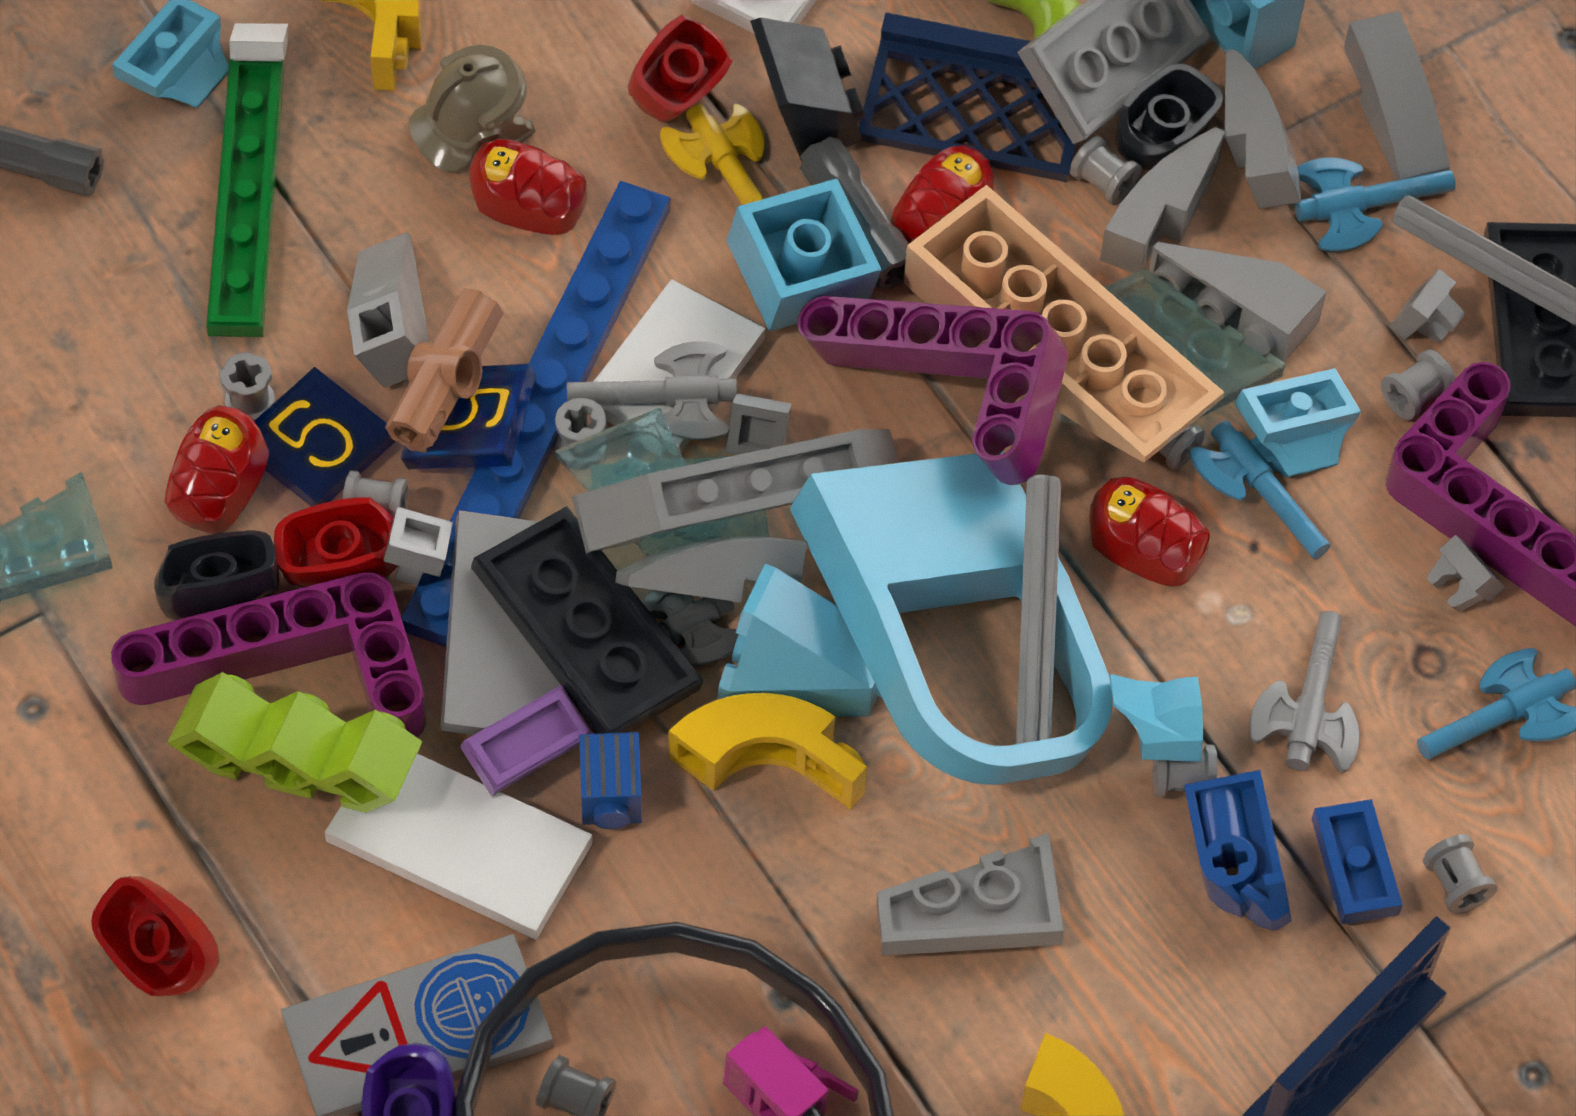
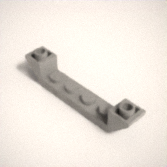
M859 429L653 472L578 494L572 498L585 551L590 553L637 543L658 533L792 505L812 473L899 462L890 429Z

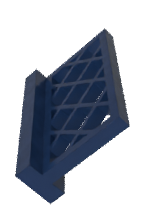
M885 12L881 28V40L863 108L866 118L861 119L859 124V131L864 142L933 156L949 147L964 145L963 143L968 142L970 145L968 147L978 150L989 160L992 168L1062 182H1068L1070 166L1076 148V143L1073 144L1068 135L1065 136L1060 129L1062 125L1058 118L1053 119L1041 103L1040 99L1044 95L1017 53L1031 41ZM888 59L910 62L919 75L895 87L885 73ZM948 71L963 73L971 86L948 98L935 79ZM1001 81L1015 83L1024 96L1000 108L987 89ZM926 84L939 104L916 116L903 97ZM883 86L887 93L879 97L881 87ZM979 95L992 114L969 127L955 107ZM892 103L897 105L908 121L894 130L872 126L875 113ZM1031 105L1045 125L1021 137L1008 118ZM947 113L960 133L946 141L932 138L924 128V125ZM999 123L1013 143L999 151L984 149L976 136ZM1052 134L1063 149L1060 164L1038 160L1029 146Z
M1436 916L1275 1079V1082L1242 1116H1334L1443 1003L1447 992L1433 982L1431 977L1451 927Z

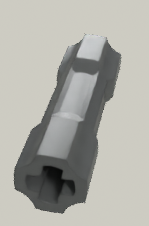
M0 125V168L39 178L49 186L85 196L94 193L95 187L101 178L104 165L101 148L64 138L52 140Z
M828 137L822 142L809 146L800 156L802 159L800 170L811 186L838 179L882 269L876 282L877 288L890 290L904 283L906 251L909 243L900 229L891 224L862 180L859 167L841 140Z

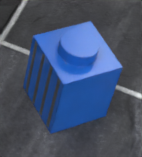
M639 732L579 734L582 825H596L603 829H618L627 826L629 823H642Z

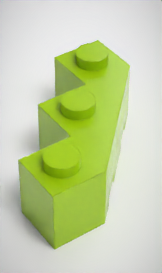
M222 672L195 685L167 744L214 775L237 780L242 770L265 777L264 783L269 789L313 799L316 790H321L342 796L340 799L342 807L367 813L396 801L423 741L405 730L404 723L391 714L373 710L345 722L331 713L328 705L322 699L300 691L270 704L255 694L253 687L246 680Z

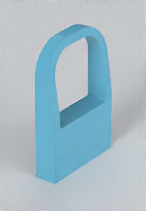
M977 454L810 474L791 505L790 511L805 541H807V546L895 725L907 743L922 758L939 770L961 780L978 784L997 785L1063 773L1077 766L1102 736L1109 723L1112 711V691L1106 666L1069 576L1059 557L1054 665L1070 694L1076 713L1075 731L1065 736L1008 746H994L971 739L957 730L936 706L899 613L1014 596L1022 601L1026 494L1020 484L1007 485L1001 483Z

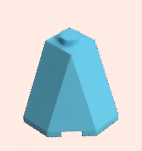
M765 564L742 610L735 632L739 635L733 650L732 661L738 663V665L735 666L730 663L725 665L718 687V699L746 693L781 694L810 702L823 708L835 717L870 716L878 696L881 698L882 696L838 607L779 569Z

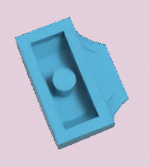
M169 0L112 64L114 77L154 97L172 98L198 108L228 74L229 64L220 43V16L191 0Z
M1335 368L1242 389L1235 401V405L1260 442L1273 452L1288 477L1336 466L1339 463L1340 449L1345 433L1356 422L1361 413Z
M1110 674L1113 706L1124 714L1136 728L1139 737L1141 760L1201 762L1203 705L1198 677L1178 678L1162 683L1138 681Z

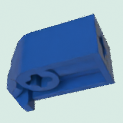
M1261 770L1184 785L1204 886L1209 899L1223 911L1241 918L1245 915L1256 925L1265 929L1278 930L1290 923L1292 918ZM1237 867L1239 874L1227 876L1226 869Z

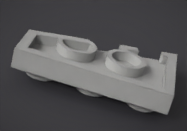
M1049 833L1030 839L1029 846L1005 855L1002 854L1001 850H997L980 856L979 864L953 873L942 869L877 892L876 908L882 956L1062 945L1064 929Z

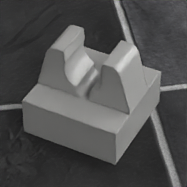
M1439 268L1416 289L1388 327L1404 340L1417 331L1436 343L1441 342L1448 331L1452 332L1465 315L1464 311L1448 294L1456 282Z
M736 393L732 403L726 453L739 455L786 445L792 404Z
M397 507L384 556V562L399 565L395 580L418 586L423 572L440 577L446 559L453 522Z
M1457 535L1439 549L1442 555L1428 574V581L1438 589L1449 579L1461 578L1458 591L1446 601L1457 611H1462L1484 599L1490 602L1506 588L1476 551Z

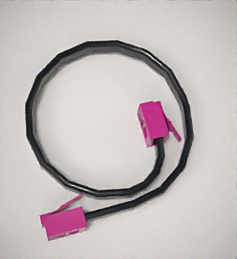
M681 922L596 931L527 968L477 1027L454 1101V1116H474L492 1050L538 995L602 961L675 952L745 969L807 1011L828 1033L866 1090L870 1115L894 1116L886 1072L842 1006L820 984L755 940ZM766 1026L757 1033H750L726 1054L723 1084L754 1116H824L829 1092L827 1088L852 1102L858 1099V1089L818 1066L817 1062L800 1057L789 1050Z

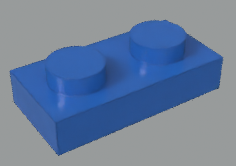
M1372 799L1314 808L1311 820L1341 925L1398 916L1403 904Z

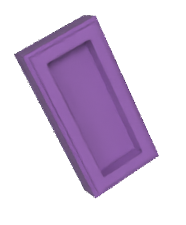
M560 685L464 740L460 748L490 795L493 796L579 746V734L593 733L563 686Z

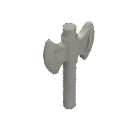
M693 341L675 345L655 357V366L668 371L673 377H666V380L567 382V401L575 398H586L598 404L666 403V405H675L672 410L656 418V425L675 437L700 441L720 438L728 434V424L717 418L710 411L708 405L718 404L721 401H734L737 386L736 379H718V376L706 377L709 369L725 356L726 348L716 343Z
M1323 611L1319 615L1302 693L1297 698V701L1295 702L1290 698L1286 683L1279 680L1261 693L1251 712L1250 736L1252 742L1259 744L1266 738L1275 735L1288 737L1286 744L1288 753L1285 763L1289 768L1298 771L1308 769L1311 755L1315 753L1316 747H1319L1330 757L1335 769L1340 773H1344L1352 765L1359 747V727L1351 706L1343 702L1336 712H1324L1326 706L1324 697L1342 623V616L1333 611Z

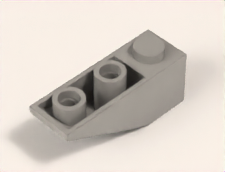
M408 232L358 252L347 308L354 356L383 388L408 379L407 366L412 350L422 341L429 342L412 237Z
M1157 242L1153 246L1147 277L1164 294L1179 298L1199 311L1200 315L1207 322L1215 326H1222L1242 339L1253 352L1259 355H1266L1280 365L1287 360L1319 323L1327 293L1280 262Z

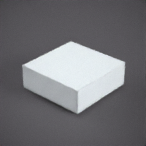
M235 23L229 41L230 59H233V61L284 60L289 43L288 24Z

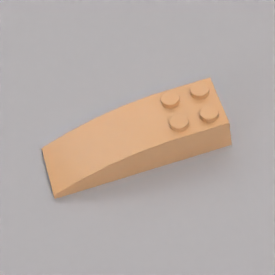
M987 185L907 245L904 284L925 303L1025 310L1040 313L1046 318L1068 351L1067 365L1055 409L1102 440L1143 463L1224 397L1225 392ZM988 339L982 341L978 346L984 344ZM1040 343L1034 345L1030 350L1036 348Z

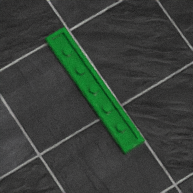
M229 58L206 321L208 336L264 337L285 71L283 60L233 61V59Z

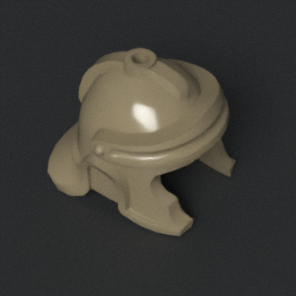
M486 45L469 46L443 57L439 63L442 71L439 72L434 80L426 104L416 109L409 118V129L418 149L435 166L451 173H461L468 170L474 155L486 142L496 139H507L523 143L535 133L531 119L524 120L521 115L514 117L521 109L527 94V85L521 69L505 52Z

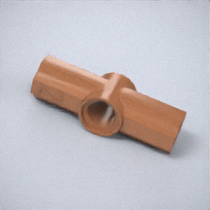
M464 288L461 294L456 296L432 342L422 341L414 347L407 366L409 384L385 427L392 440L400 442L409 450L426 453L428 448L433 446L458 398L468 399L475 394L480 385L483 371L480 357L504 314L497 301L488 298L479 290Z

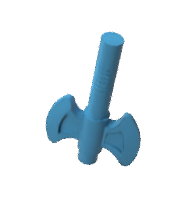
M1318 158L1297 167L1299 180L1312 186L1318 194H1313L1311 198L1301 199V202L1295 203V214L1299 222L1312 219L1316 221L1328 220L1329 230L1319 241L1318 248L1320 250L1328 252L1352 250L1374 238L1383 225L1380 219L1365 216L1361 212H1365L1367 208L1401 202L1406 196H1412L1416 199L1454 191L1456 186L1455 178L1451 170L1366 187L1361 185L1352 187L1350 182L1361 175L1363 171L1362 165L1342 158Z
M1224 420L1211 431V435L1220 445L1219 449L1221 452L1210 451L1201 447H1193L1190 450L1189 455L1194 467L1201 477L1217 491L1242 501L1246 495L1243 481H1246L1251 488H1255L1313 559L1321 557L1329 550L1331 544L1273 475L1274 470L1288 477L1273 452L1265 447L1256 435L1255 438L1248 440L1241 431H1237L1229 420Z
M1528 648L1509 653L1495 661L1486 670L1479 684V690L1484 694H1504L1501 696V699L1417 739L1418 749L1422 756L1429 760L1510 720L1517 721L1523 717L1527 722L1519 730V738L1521 740L1549 741L1568 736L1576 731V707L1562 704L1558 700L1562 699L1564 694L1576 689L1574 675L1569 669L1564 668L1554 674L1547 673L1538 678L1532 669L1538 655L1536 649Z

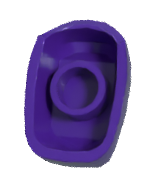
M420 1043L399 1045L386 1052L366 1072L362 1091V1116H454L456 1092L452 1070L447 1058L433 1046Z

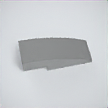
M1397 11L1350 22L1343 49L1363 90L1360 105L1395 179L1401 180L1450 170L1434 101L1415 46L1400 12Z
M1237 49L1226 50L1225 139L1238 168L1246 167L1245 178L1259 209L1301 202L1299 172L1293 148L1272 97L1255 69Z
M1215 127L1188 141L1163 158L1138 181L1120 203L1105 228L1100 261L1140 276L1160 235L1179 243L1181 242L1219 164L1225 136L1224 130Z
M754 535L719 537L683 544L647 556L618 570L615 583L630 587L741 602L745 579L757 581L765 564L779 569L801 583L807 541Z

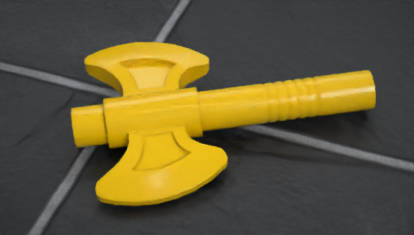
M697 104L686 113V118L692 126L691 130L693 133L680 132L670 127H663L660 130V141L664 151L682 171L699 180H703L707 174L705 165L712 162L715 169L721 171L741 205L763 199L738 159V154H742L750 160L758 162L762 159L764 151L762 130L755 118L743 106L734 104L730 119L726 123L719 125L716 118L709 114L703 104Z

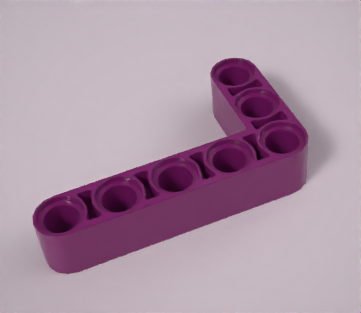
M834 296L817 297L809 301L802 308L797 323L799 332L827 364L843 367L989 378L973 434L972 445L975 453L1001 483L1007 485L1021 484L1036 473L1042 458L1068 359V351L1065 344L1047 319L1040 313L1025 310ZM988 339L984 344L978 346L982 341ZM1040 343L1036 348L1030 350L1034 345ZM1026 394L1020 401L1015 402L1020 396ZM1012 445L1006 453L1001 454L1006 447Z
M1488 362L1471 364L1463 370L1398 441L1387 472L1386 488L1388 493L1398 503L1451 539L1457 535L1468 543L1488 566L1576 627V536L1466 461L1498 425L1510 392L1509 377L1501 367ZM1474 396H1479V397H1482V398H1484V399H1486V400H1481V399L1476 398V397H1474ZM1441 431H1443V432H1449V433H1451V434H1453V435H1455V436L1446 435V434L1442 433ZM1407 467L1417 468L1422 472H1415L1408 469ZM1453 499H1461L1468 504H1460ZM1499 531H1507L1515 537L1506 536ZM1546 563L1555 564L1559 566L1562 570L1553 569L1549 567Z
M371 572L358 573L136 630L121 636L115 642L111 651V661L118 690L128 702L137 705L153 704L191 694L195 685L222 672L245 680L352 652L369 712L377 710L397 717L404 723L405 730L417 738L423 733L426 725L423 687L392 587L388 580L379 574ZM365 606L379 607L378 610L370 613L358 611ZM313 620L323 622L316 627L307 628L301 626L303 623ZM253 635L266 636L258 642L244 641ZM203 649L209 651L200 657L187 656L195 650ZM382 654L394 656L393 659L386 662L372 660L374 657ZM137 665H151L149 669L143 672L130 671ZM397 703L410 706L408 709L399 712L387 710L389 706Z

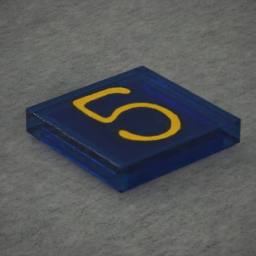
M530 364L482 366V378L478 390L468 399L458 398L433 446H430L427 452L423 453L409 450L404 445L400 458L406 468L411 470L511 466L536 378Z
M316 367L311 369L254 420L269 450L265 470L311 507L330 502L344 489L349 471H357L361 474L396 442L392 440L385 429L387 423Z

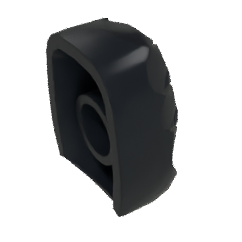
M1174 64L1158 71L1137 86L1122 105L1116 130L1118 152L1127 162L1133 160L1142 166V170H1151L1173 151L1204 133L1221 107L1223 101L1221 89L1207 76L1186 64Z
M233 531L183 540L168 546L167 553L154 579L156 600L165 616L175 621L269 597L279 589V567L271 536L262 531Z

